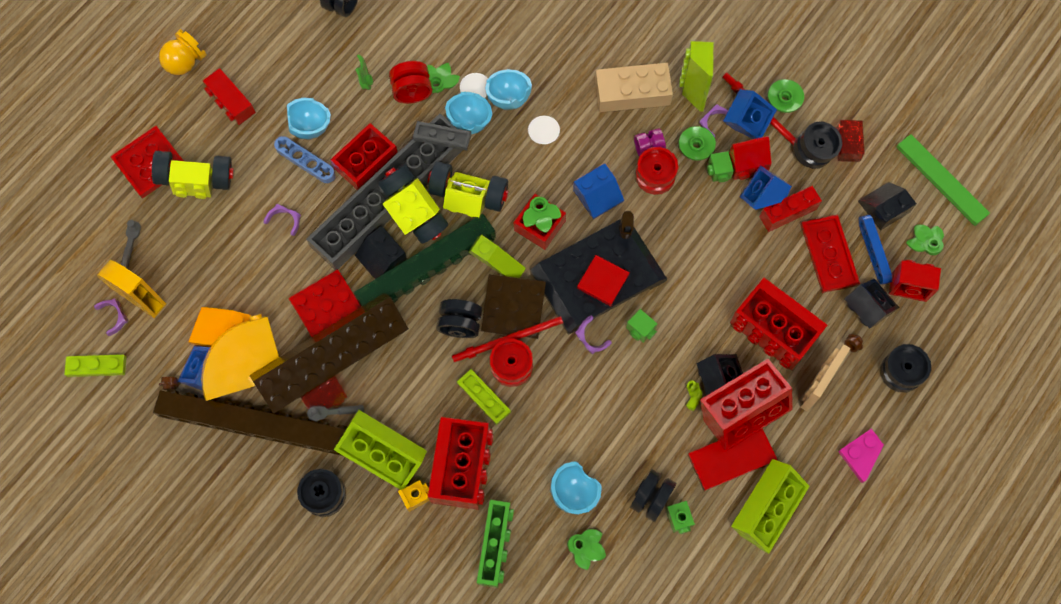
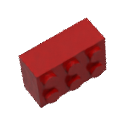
M369 123L330 161L334 170L356 190H359L398 151L394 143Z

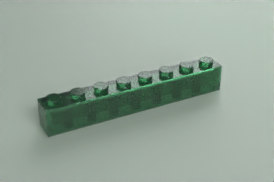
M481 214L479 218H474L358 289L354 294L361 306H364L383 293L389 295L395 303L402 295L412 293L415 287L428 283L436 274L444 273L449 266L457 265L464 257L471 255L468 252L480 235L493 242L496 238V232L485 215Z

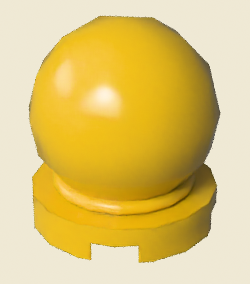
M179 29L175 33L177 39L166 42L159 53L160 65L165 71L173 75H184L190 72L195 65V59L202 61L207 55L204 50H199L197 47L199 43L186 31L183 33L182 29Z

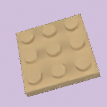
M843 344L840 349H834L821 366L819 373L814 377L809 389L801 398L803 404L800 408L808 411L817 402L851 348Z

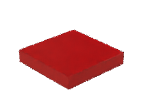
M595 255L579 282L577 289L612 306L630 272Z

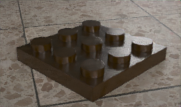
M489 274L481 332L509 335L540 324L546 282ZM539 332L525 338L538 339Z

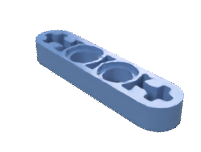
M287 137L276 139L274 146L280 155L323 183H331L335 179V172L329 164ZM286 144L290 150L288 151L285 147L281 148L280 145ZM295 152L303 153L299 159L293 158V154ZM310 161L317 162L314 168H308L307 164ZM320 169H322V171H324L325 173L329 172L330 175L324 176Z

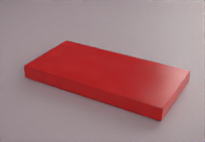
M838 214L801 222L800 225L821 292L826 293L859 286L860 281Z
M763 428L728 450H725L720 442L717 441L687 454L704 491L769 465L772 459L778 460Z

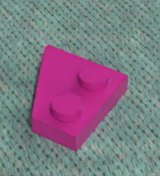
M871 428L838 452L860 482L863 483L867 480L884 444Z

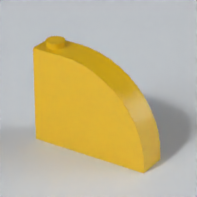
M109 260L97 274V277L109 288L154 319L166 305L162 298L142 278L113 260Z
M261 314L250 316L249 321L231 327L213 343L205 357L201 376L202 390L206 401L254 387L255 384L250 375L279 358L268 317H262Z

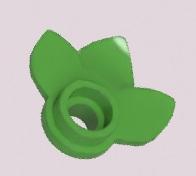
M357 55L360 67L355 70L358 74L360 86L362 89L369 90L371 85H373L372 76L368 73L364 58L361 55Z
M449 63L443 64L437 69L432 65L427 66L430 75L429 80L433 89L432 93H440L444 89L453 88L459 82L460 76L451 75Z
M535 197L530 202V208L524 212L523 222L525 227L536 225L540 231L547 233L552 227V219L560 218L561 213L556 205L548 203L544 197ZM540 204L543 207L541 209L536 208V206Z
M915 225V238L906 242L916 252L926 251L929 255H937L944 247L942 242L944 233L938 226L930 229L926 225Z
M588 529L581 535L576 534L569 538L568 549L574 554V560L578 567L588 570L591 561H600L606 557L604 548L598 543L602 537L600 531ZM576 541L581 542L580 548L576 547Z

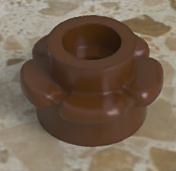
M849 334L844 342L847 347L851 348L849 351L857 352L863 349L862 338L858 335Z
M161 377V383H159L160 386H163V390H175V387L179 386L175 377Z

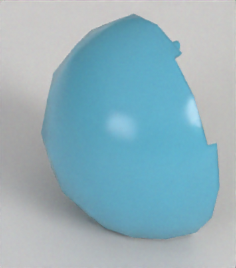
M507 69L492 74L486 80L485 90L488 99L493 105L504 110L521 107L527 101L531 93L532 84L526 74L517 70Z
M461 92L453 96L446 103L447 120L458 129L471 131L472 134L479 133L491 120V105L479 94Z
M300 98L287 104L288 127L292 135L299 139L309 140L319 137L326 131L330 124L331 114L329 109L322 103L315 101L314 98Z
M574 461L565 463L557 469L551 480L550 492L554 503L561 510L571 514H582L589 512L597 505L601 498L602 486L596 479L586 475L583 467Z

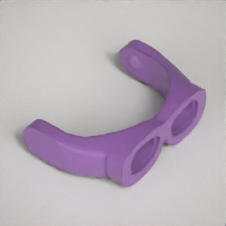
M717 104L700 120L699 124L709 130L707 126L709 116L714 114L726 115L729 110Z
M276 204L264 218V224H268L271 217L277 213H289L294 218L291 235L295 236L301 215Z
M116 298L99 302L94 306L96 310L111 305L118 311L117 323L106 332L107 336L117 333L128 322L126 315L122 311V306Z
M591 315L582 322L575 334L593 355L595 352L606 349L612 342L607 340L601 346H591L586 342L584 331L586 325L593 320Z

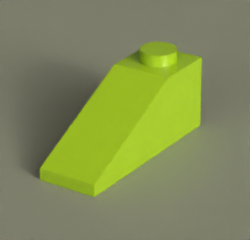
M483 235L477 238L468 252L506 277L520 278L526 269Z

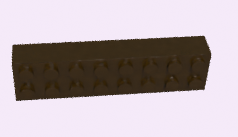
M383 293L250 375V378L274 414L404 333L409 328L391 297Z

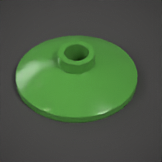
M782 79L771 85L768 91V100L778 111L790 113L802 106L804 91L798 83Z
M699 126L690 127L679 138L680 151L691 160H704L710 157V154L715 150V138L706 128ZM697 144L699 148H695L693 145Z

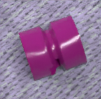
M660 128L651 130L648 134L644 132L634 135V144L639 157L649 148H666L665 139Z

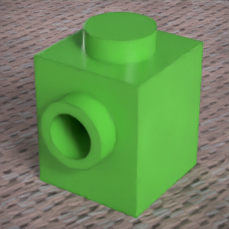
M729 151L710 154L707 172L712 177V181L726 182L731 179L733 167Z
M641 309L627 322L626 328L637 341L640 340L644 343L646 339L651 340L657 333V323Z
M687 501L668 506L665 509L673 533L679 531V534H684L691 531L690 528L695 523Z

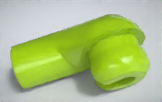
M691 380L687 383L690 400L686 407L694 411L703 394L700 385L696 381Z

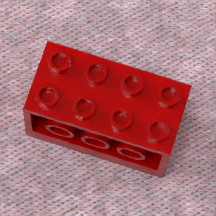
M766 278L760 281L736 310L730 322L735 331L745 334L752 344H758L768 356L775 357L779 360L781 366L790 370L795 368L828 326Z
M766 359L700 399L703 420L725 450L730 449L793 410L792 387L769 359Z
M446 417L440 418L428 491V499L431 504L479 510V506L483 505L485 493L482 490V486L486 485L488 477L485 466L489 465L491 456L488 446H492L494 436L489 423ZM463 462H467V465L461 466L460 464ZM463 481L464 485L458 487L457 484Z

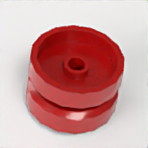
M406 61L392 67L389 71V79L395 101L405 104L417 103L425 100L432 94L433 89L429 80L430 75L425 63Z
M652 147L645 150L639 157L635 174L639 187L646 193L653 195L669 191L674 186L679 168L677 158L666 148Z
M505 339L497 343L490 354V367L495 380L501 385L508 387H517L524 384L531 377L533 371V357L529 346L517 339Z

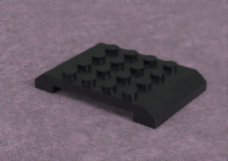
M621 219L539 262L531 269V274L535 280L546 282L544 295L557 317H562V325L568 335L577 331L587 317L592 315L593 319L638 294L648 289L651 290L667 281V277L634 226L630 238L624 239L620 236L619 225ZM595 255L630 272L612 306L577 289L579 282Z

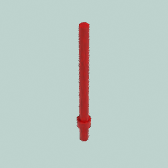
M728 73L723 75L722 78L731 86V89L736 94L740 89L745 90L743 88L744 85L736 81ZM773 117L770 124L794 146L796 138Z
M559 316L476 347H468L465 351L452 355V359L455 363L466 358L477 357V354L493 349L497 343L505 339L518 340L563 324L562 317Z

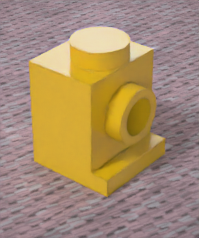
M420 480L398 491L409 512L429 501V488L426 483L422 484ZM415 490L419 491L417 497L412 496V492Z

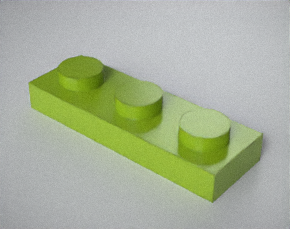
M125 355L66 356L64 375L66 377L125 375L127 357Z
M472 369L457 381V384L496 426L511 413V410Z

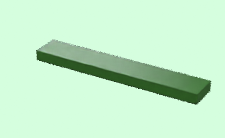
M911 134L896 146L974 226L990 214Z

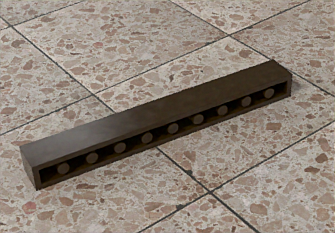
M173 389L159 391L153 413L161 418L343 456L336 452L334 448L347 429V426L344 425L333 427L325 421L314 423L306 417L295 419L287 413L276 415L268 409L257 411L252 406L243 405L238 407L230 401H224L223 403L216 402V399L206 401L192 393L181 395L179 391Z

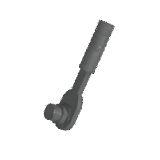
M133 220L127 222L126 236L128 241L121 261V265L127 269L133 250L134 239L139 236L141 225Z
M322 405L312 406L308 409L307 415L311 420L318 421L324 419L327 415L355 414L358 410L364 412L363 405L327 409Z

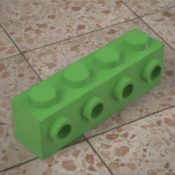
M490 500L477 577L478 585L498 588L499 583L503 584L505 571H501L502 562L506 563L508 550H504L505 542H509L511 530L507 528L508 522L513 521L514 509H511L509 502Z

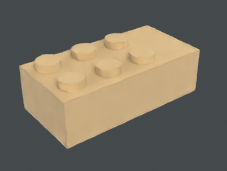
M668 63L598 69L595 73L599 112L671 105L673 92Z

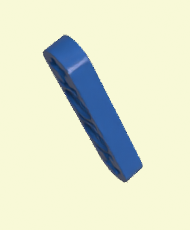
M871 215L860 216L858 221L877 280L881 285L891 283L892 273Z

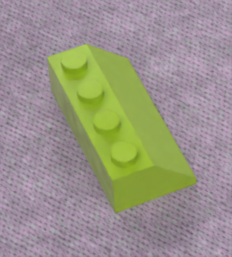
M691 41L690 47L686 48L679 87H682V95L699 111L703 112L713 78L714 42Z
M360 410L357 411L334 448L336 452L400 490L407 486L427 453V450Z
M772 459L731 527L741 537L769 554L810 486L791 465Z

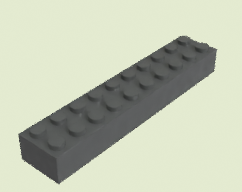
M441 114L430 122V124L456 128ZM412 139L306 239L309 246L334 270L339 269L358 251L367 236L381 225L383 227L392 219L383 203L396 192L386 196L378 185L379 181L386 177V172L393 167L397 169L401 165L406 164L414 177L405 186L418 178L425 187L429 183V173L437 161L449 164L463 150L414 141Z

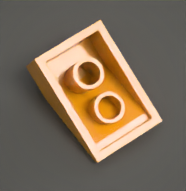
M201 307L188 342L202 347H211L225 331L237 324L249 321L251 315L234 310Z

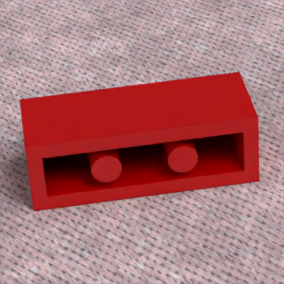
M220 68L202 80L206 86L204 88L205 92L209 97L214 96L216 99L214 102L220 109L224 108L227 111L225 115L231 122L235 121L240 125L256 113L252 104Z
M812 185L784 198L781 203L763 208L759 217L767 231L770 232L817 210L822 200Z

